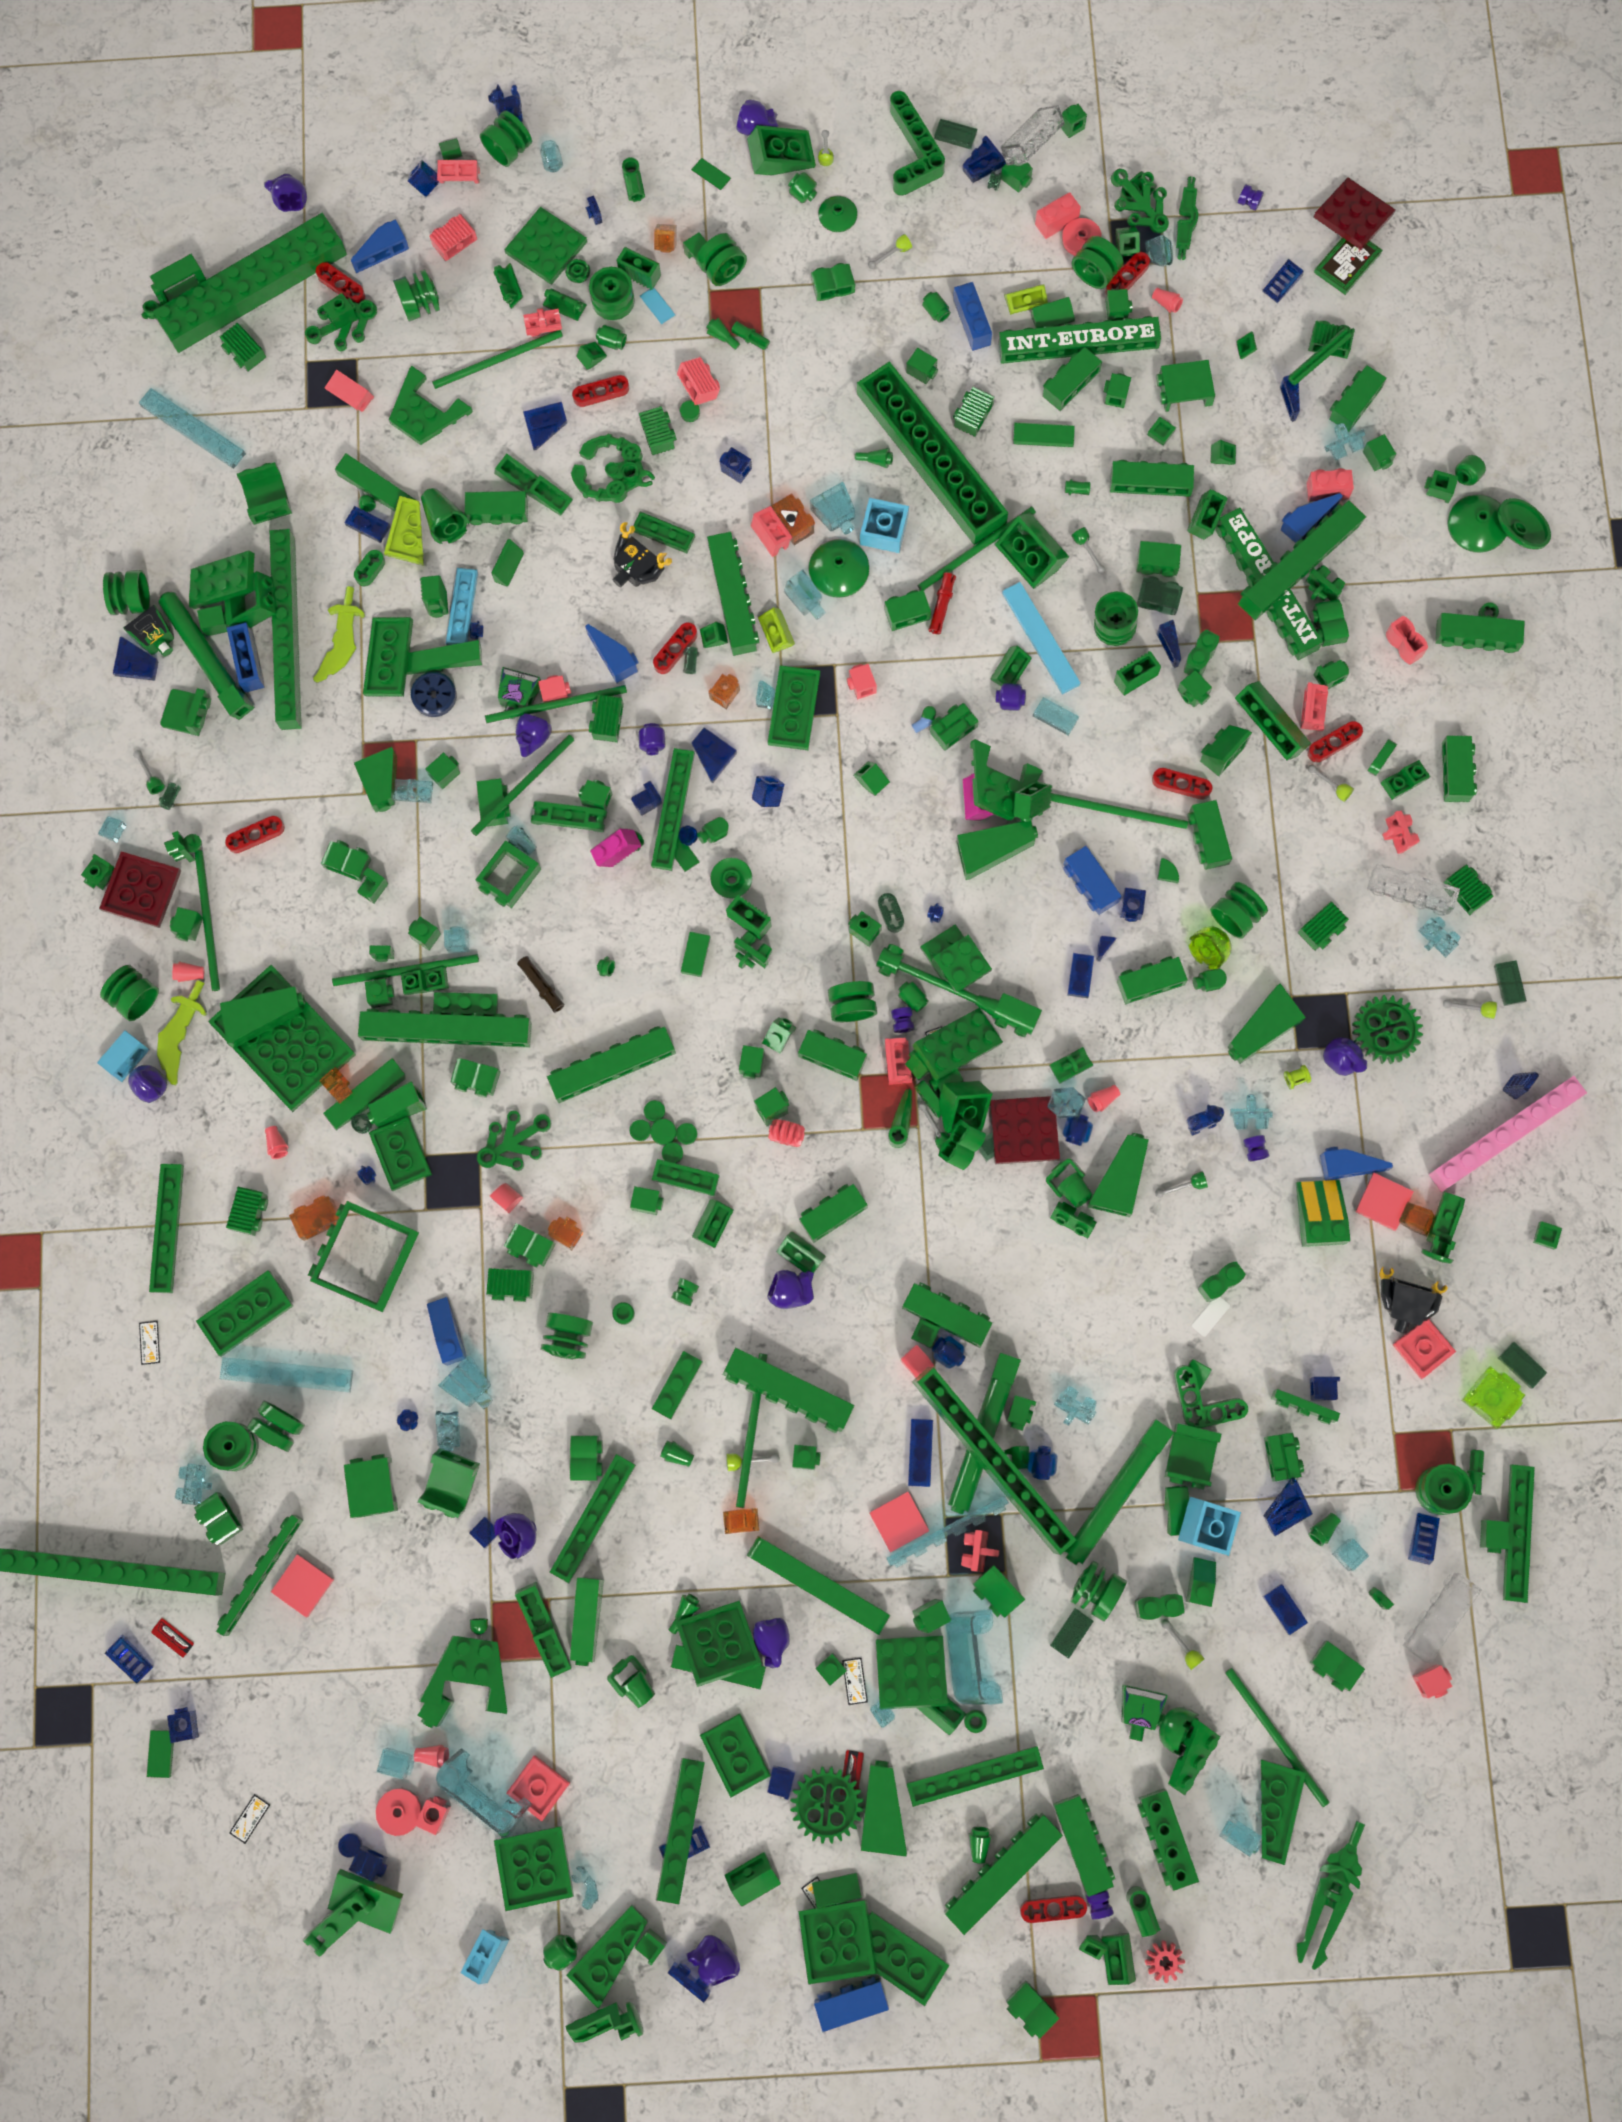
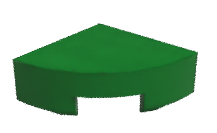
M1161 858L1157 880L1178 883L1179 873L1175 865L1169 860Z
M1373 1587L1368 1592L1383 1610H1389L1394 1605L1377 1588Z

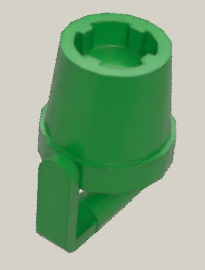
M1066 1159L1063 1163L1060 1162L1046 1178L1047 1184L1059 1198L1064 1195L1076 1208L1084 1205L1093 1195L1083 1180L1085 1173L1073 1159ZM1071 1164L1077 1172L1067 1177L1057 1188L1052 1180L1058 1177Z
M634 1655L621 1659L607 1676L608 1682L621 1697L626 1696L637 1708L645 1705L655 1695L653 1688L645 1677L647 1671ZM631 1662L637 1672L620 1686L614 1677L621 1673L628 1666V1663Z

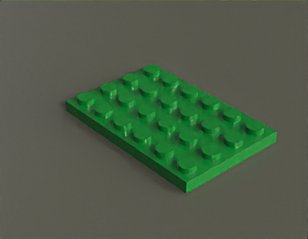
M270 965L232 1000L292 986ZM306 1001L303 1004L304 1011L233 1048L292 1112L356 1055ZM220 1010L208 1022L226 1041Z

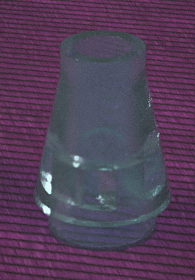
M517 825L506 835L510 844L528 856L537 848L524 829L519 828Z

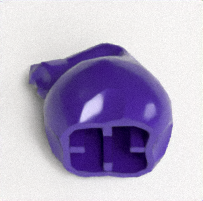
M746 100L739 111L736 129L741 134L750 135L757 125L778 127L776 120L778 114L773 109L766 110L765 106L759 101Z
M283 174L275 179L264 182V187L271 192L272 200L278 210L283 212L300 211L305 207L307 201L306 188L301 181L292 175Z
M529 714L520 716L515 732L521 756L525 758L530 756L548 740L552 732V726L546 720Z
M1342 1037L1336 1038L1324 1050V1062L1338 1075L1348 1076L1354 1072H1364L1367 1069V1060L1364 1059L1361 1048L1353 1040Z
M151 1065L136 1067L128 1077L130 1089L143 1102L151 1103L156 1101L167 1089L166 1077Z
M789 1270L776 1272L767 1295L770 1303L780 1309H791L811 1303L814 1299L812 1288L814 1273L806 1271L805 1273L800 1272L797 1275Z
M782 1618L757 1622L753 1630V1640L757 1651L766 1656L764 1663L766 1667L778 1668L782 1663V1654L790 1643L788 1626Z
M706 1935L696 1949L686 1954L689 1962L694 1966H699L698 1974L701 1980L709 1986L721 1984L737 1977L739 1974L740 1964L738 1957L726 1943L714 1935Z

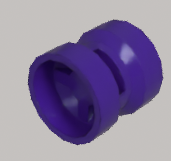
M1245 184L1237 203L1242 206L1247 204L1250 209L1256 211L1264 192L1252 190V186Z
M902 1007L891 1011L892 1019L895 1022L893 1025L894 1033H907L915 1030L914 1022L911 1021V1016L913 1015L912 1008Z
M1264 1135L1243 1140L1244 1146L1248 1149L1247 1158L1249 1162L1262 1160L1270 1156L1264 1145L1266 1143Z
M1108 1890L1089 1897L1086 1895L1087 1902L1091 1905L1090 1914L1093 1920L1106 1918L1114 1914L1113 1908L1108 1902L1110 1898Z

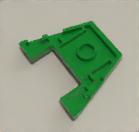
M411 366L389 417V422L415 442L422 445L440 434L442 429L450 424H456L457 420L463 416L470 415L473 410L457 398L451 407L443 413L415 392L427 378L426 375Z
M976 739L972 740L970 748L973 749V761H971V764L974 766L975 777L972 779L974 805L1010 821L1014 819L1015 792L1034 781H1038L1043 770L1027 763L1023 765L1020 781L988 767L987 761L991 746Z
M452 1636L419 1702L441 1705L445 1681L489 1687L485 1711L507 1714L498 1642Z

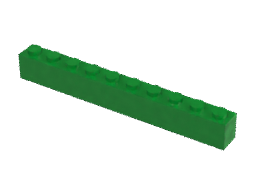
M290 529L269 530L270 566L276 614L272 616L275 722L281 730L302 729L295 538Z
M928 1367L912 1381L919 1392L1053 1553L1061 1555L1077 1541L934 1367Z
M0 1548L1 1572L214 1596L223 1594L226 1575L223 1572Z

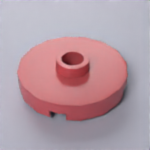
M1087 218L1071 220L1065 226L1062 233L1063 246L1070 254L1075 256L1082 249L1088 238L1091 236L1101 237V230L1094 221Z
M404 1788L393 1789L385 1793L378 1801L376 1820L380 1828L387 1834L394 1836L405 1835L416 1827L415 1824L422 1811L421 1803L418 1797L411 1791ZM396 1808L402 1811L399 1817L395 1815L394 1811Z

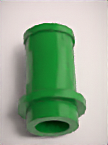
M1070 479V481L1065 482V493H1068V495H1071V493L1089 495L1091 483Z

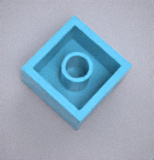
M869 498L860 533V545L900 553L909 517V506Z
M1190 1497L1178 1540L1229 1556L1241 1512Z

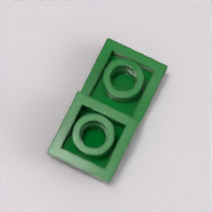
M1420 760L1404 767L1400 772L1384 779L1381 785L1391 800L1420 785L1431 776Z
M445 967L426 971L416 970L401 974L404 995L427 993L449 988Z
M1187 1486L1165 1487L1164 1509L1168 1511L1167 1533L1170 1536H1178L1180 1534L1190 1499Z

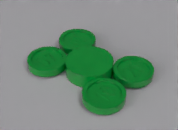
M656 1100L648 1102L644 1107V1115L649 1121L654 1122L652 1127L645 1120H636L630 1126V1135L636 1141H645L651 1134L655 1143L664 1146L662 1149L664 1161L676 1164L683 1158V1149L673 1141L677 1137L680 1143L690 1145L697 1139V1129L690 1123H684L676 1131L675 1125L670 1120L663 1119L665 1116L664 1105Z

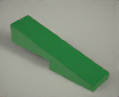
M345 453L335 468L338 477L370 494L374 500L393 511H396L399 496L416 500L347 453Z
M507 453L495 468V475L520 491H526L528 496L560 516L573 501L571 497L541 475L538 477Z
M479 640L410 652L407 675L443 672L445 668L482 665L481 644Z
M393 1058L327 1109L323 1115L337 1131L367 1110L369 1104L406 1080L405 1073Z
M534 1582L515 1591V1597L533 1634V1640L550 1677L553 1678L572 1669L537 1583Z
M676 1645L670 1667L692 1673L683 1646ZM761 1665L720 1680L761 1690L766 1667Z

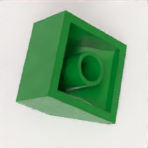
M1228 725L1225 730L1221 728L1214 736L1216 740L1212 744L1208 743L1202 749L1201 753L1203 755L1200 762L1217 776H1220L1246 747L1252 732L1233 725Z
M980 1081L944 1083L939 1099L944 1131L951 1133L954 1125L960 1119L983 1131L993 1093Z
M991 1565L972 1584L975 1587L973 1592L981 1600L985 1598L991 1604L988 1608L997 1618L1000 1615L1005 1618L1025 1600L994 1565Z

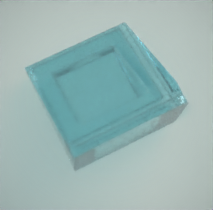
M760 680L756 695V705L760 708L772 709L775 690Z
M107 816L98 835L117 843L126 824L119 819Z
M879 1701L870 1707V1711L882 1728L895 1719L891 1709L880 1710Z

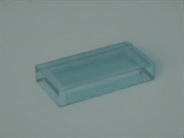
M1044 697L1033 713V717L1068 736L1079 719V716Z

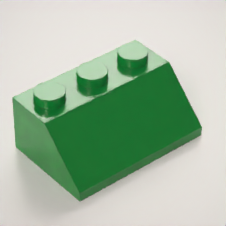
M1031 513L1018 515L995 543L999 551L1033 589L1055 574L1069 558L1068 554Z

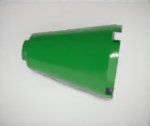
M431 488L425 490L421 496V501L434 541L443 544L442 542L444 541L453 543L459 540L467 531V523L469 525L466 514L438 489Z

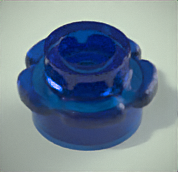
M478 620L477 622L470 623V639L479 640V637H483V625H480Z
M689 825L681 827L679 831L681 843L686 846L695 843L698 838L697 830Z
M939 903L930 906L927 917L930 918L931 923L940 922L944 907L939 906Z
M360 1166L361 1169L357 1172V1175L365 1185H369L371 1182L375 1183V1171L370 1166Z
M405 1409L398 1415L397 1424L400 1425V1429L403 1431L413 1430L418 1425V1415L414 1411L411 1412V1410Z

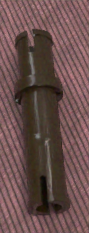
M528 956L521 958L517 965L540 993L539 997L547 1002L554 1013L560 1011L565 1004L554 992L555 988L547 983Z

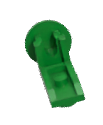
M1443 1192L1426 1239L1432 1245L1430 1251L1422 1249L1421 1253L1442 1263H1453L1454 1260L1448 1257L1456 1242L1452 1241L1464 1208L1465 1198Z
M617 2002L565 2026L574 2043L586 2042L611 2029H618L621 2041L629 2038L634 2033L640 2037L644 2032L640 2015L632 2002H626L627 2012L625 2013L622 2012Z

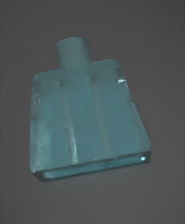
M843 482L810 500V510L829 531H834L840 527L846 535L854 530L851 521L855 518V508Z
M803 569L786 582L784 593L804 616L810 612L818 620L826 613L820 605L822 600L821 593Z
M469 1355L438 1385L468 1407L477 1402L483 1409H486L493 1401L486 1393L491 1383L475 1360Z

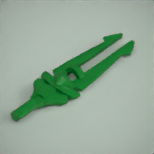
M1356 1821L1346 1846L1337 1853L1330 1854L1327 1858L1329 1864L1322 1865L1320 1868L1321 1872H1327L1329 1876L1327 1878H1320L1304 1940L1297 1943L1298 1962L1302 1963L1324 1905L1331 1907L1333 1912L1313 1962V1970H1316L1328 1959L1325 1950L1335 1934L1353 1896V1892L1349 1888L1350 1883L1357 1889H1360V1881L1357 1877L1362 1875V1867L1358 1863L1357 1845L1365 1824Z

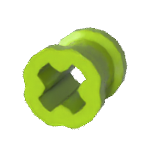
M1301 1065L1297 1070L1285 1071L1283 1073L1290 1090L1294 1089L1296 1085L1311 1082V1076L1306 1065Z

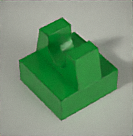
M1015 1446L1004 1450L1006 1455H1012V1463L1017 1469H1031L1029 1446Z

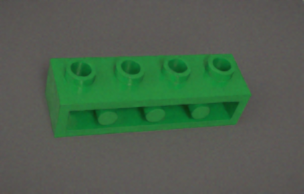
M1118 460L1112 463L1110 493L1191 497L1194 488V465L1187 463L1168 464L1167 462L1148 463L1147 461L1128 462L1127 460Z
M1441 613L1436 624L1435 644H1442L1444 647L1462 646L1465 649L1483 648L1485 651L1504 650L1506 653L1518 652L1524 644L1525 621Z
M1260 681L1248 684L1235 697L1236 701L1286 761L1298 757L1312 744Z
M920 1282L919 1285L913 1284L902 1309L981 1348L993 1324L989 1321V1316L981 1312L975 1314L969 1311V1306L961 1302L958 1305L951 1302V1297L939 1292L937 1295L931 1292V1287Z
M1161 1789L1138 1797L1140 1804H1137L1140 1816L1141 1818L1145 1817L1148 1826L1145 1827L1147 1836L1150 1841L1154 1840L1156 1849L1153 1850L1154 1856L1158 1864L1162 1863L1165 1871L1161 1873L1165 1886L1170 1885V1888L1175 1891L1198 1883L1199 1879L1167 1790Z
M1077 1794L1053 1803L1087 1896L1089 1897L1113 1888L1112 1880L1116 1878L1111 1866L1107 1867L1104 1858L1107 1857L1103 1844H1098L1095 1835L1099 1833L1094 1820L1089 1821L1087 1812H1090L1086 1799H1081L1080 1795Z

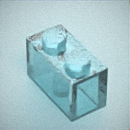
M1231 1816L1219 1835L1249 1857L1252 1853L1256 1854L1262 1844L1260 1841L1262 1836Z

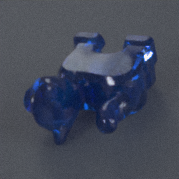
M497 84L496 89H493L491 94L488 95V101L495 105L498 117L502 111H508L522 122V103L516 85L511 87L512 95L504 98L503 91L499 84Z
M1208 1104L1206 1111L1188 1117L1186 1121L1190 1134L1194 1136L1205 1128L1211 1129L1216 1127V1123L1220 1122L1223 1118V1108Z

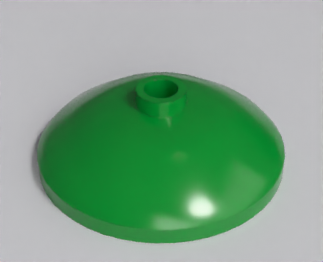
M1479 494L1469 495L1460 499L1452 507L1448 516V531L1452 539L1463 549L1477 553L1488 552L1500 546L1507 536L1498 520L1500 503L1489 496Z
M1517 498L1506 499L1500 504L1498 508L1499 524L1510 540L1521 547L1533 550L1542 549L1550 542L1551 530L1549 524L1534 506Z
M843 539L831 540L820 545L812 554L809 561V576L813 585L823 594L836 598L848 597L858 592L865 585L869 576V560L863 549L857 544ZM840 560L843 563L838 565L835 562Z

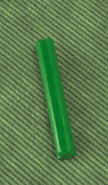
M1343 328L1289 375V382L1292 385H1297L1348 341L1352 335L1347 328Z

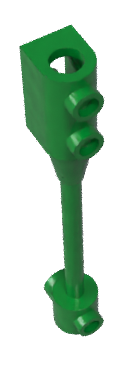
M889 944L887 948L884 947L876 964L880 968L878 971L880 974L890 977L891 973L896 975L898 970H901L975 1003L976 1006L991 1015L993 1019H996L994 1024L1000 1028L1006 1029L1007 1025L1015 1028L1014 1033L1021 1037L1032 1034L1041 1015V1009L1005 993L1002 994L1000 1000L982 995L978 996L965 989L955 993L947 981L902 962L904 950L900 947Z

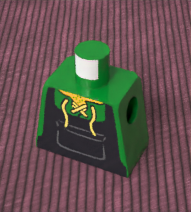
M155 605L123 627L127 634L150 655H154L159 651L166 657L172 653L173 648L169 643L174 640V636Z

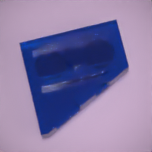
M986 135L983 137L979 148H975L971 153V157L967 158L962 165L963 172L974 183L1001 169L1006 164V159Z
M562 402L523 411L534 451L567 424Z
M120 637L113 674L116 677L155 681L159 662L156 658L124 637Z
M705 727L692 741V746L710 782L714 783L737 754V750Z
M1294 1477L1288 1481L1263 1515L1274 1536L1279 1535L1313 1514L1298 1481Z

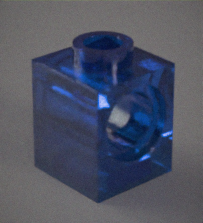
M733 447L728 452H724L719 461L721 472L740 484L752 469L751 459ZM734 462L738 463L737 466H731L730 464Z
M1124 889L1120 918H1125L1128 922L1141 920L1144 912L1146 890ZM1133 902L1138 906V909L1132 910L1127 904Z
M188 1707L174 1709V1714L167 1716L170 1743L199 1738L196 1710L188 1711ZM181 1718L187 1722V1727L184 1731L179 1727Z
M363 1845L358 1849L349 1870L374 1882L378 1877H383L388 1867L385 1864L388 1857Z

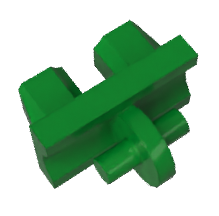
M1324 565L1317 570L1313 568L1306 579L1310 584L1308 589L1313 592L1311 599L1314 601L1319 597L1323 601L1326 598L1330 601L1338 600L1345 582L1338 577L1332 583L1326 579L1331 572Z
M179 831L173 832L174 839L164 842L168 854L172 855L176 862L185 858L189 862L195 861L194 856L190 852H196L201 848L202 840L196 834H189L184 838Z
M748 931L741 938L737 937L734 940V947L740 951L735 956L740 960L738 967L743 969L747 965L753 969L755 966L754 962H756L765 969L768 965L772 948L763 943L756 951L752 948V945L757 939Z
M1084 1047L1049 1065L1059 1084L1094 1066Z

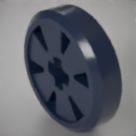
M428 672L421 675L415 680L411 688V700L415 708L421 714L428 717L445 715L453 708L457 699L454 683L447 675L440 672ZM432 691H436V698L431 697Z

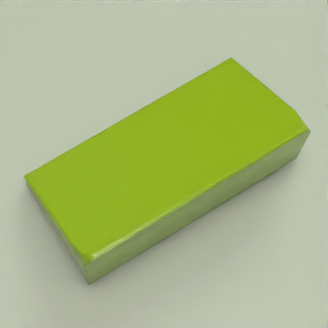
M1044 284L1004 294L1010 315L1048 303Z
M773 607L758 617L772 653L795 645L780 609Z

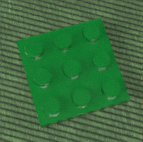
M540 207L504 250L505 254L552 285L565 270L568 263L575 258L588 241L587 237Z
M740 1600L676 1621V1627L697 1687L761 1666V1660Z
M943 1636L876 1639L880 1710L948 1706Z
M562 1826L494 1840L505 1911L574 1897Z
M867 1900L798 1911L808 1985L877 1974Z

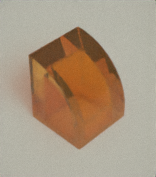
M1407 1202L1399 1222L1406 1228L1427 1237L1435 1215L1432 1210Z
M758 1508L723 1512L725 1534L760 1531Z

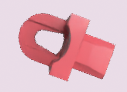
M543 308L537 309V313L523 315L527 336L535 337L541 333L562 330L559 309L544 311Z
M1401 810L1396 811L1393 816L1385 819L1389 830L1382 834L1384 840L1393 839L1398 854L1404 853L1419 843L1418 834L1410 833L1408 829L1413 822L1410 814H1403Z
M975 1530V1532L965 1533L964 1545L974 1546L973 1555L963 1554L962 1566L971 1568V1571L984 1572L986 1556H999V1550L987 1549L988 1532Z

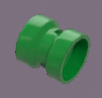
M680 1278L677 1283L678 1288L673 1292L671 1298L684 1305L691 1306L693 1294L697 1293L699 1286Z

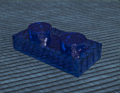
M356 506L353 507L344 522L347 527L379 543L382 542L391 527L388 522Z
M1073 953L1067 996L1089 998L1094 956Z
M1282 1584L1262 1596L1288 1635L1293 1634L1308 1623Z
M674 1962L668 1970V1974L704 2003L711 1993L708 1989L709 1985L705 1984L700 1977L695 1979L690 1974L691 1970L685 1964L680 1962L678 1965Z

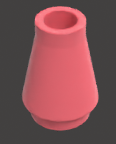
M1156 288L1152 295V299L1156 300L1169 313H1176L1183 303V298L1180 297V294Z
M180 961L173 964V980L184 982L204 979L205 969L202 966Z
M1112 1085L1091 1093L1087 1101L1094 1112H1102L1121 1094L1118 1087Z
M277 1126L266 1128L268 1155H271L272 1159L285 1157L288 1154L287 1150L289 1147L278 1131Z
M443 1745L416 1748L414 1751V1761L437 1768L447 1766L449 1749Z

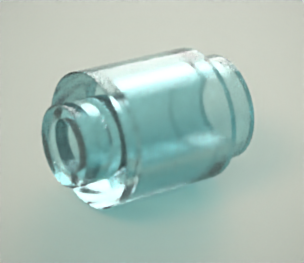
M552 140L543 142L540 153L544 169L552 173L559 171L563 166L559 146Z

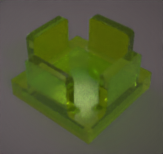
M1489 1366L1461 1401L1495 1429H1499L1523 1404L1521 1400L1525 1397V1394L1519 1390L1521 1386L1505 1372L1498 1373Z

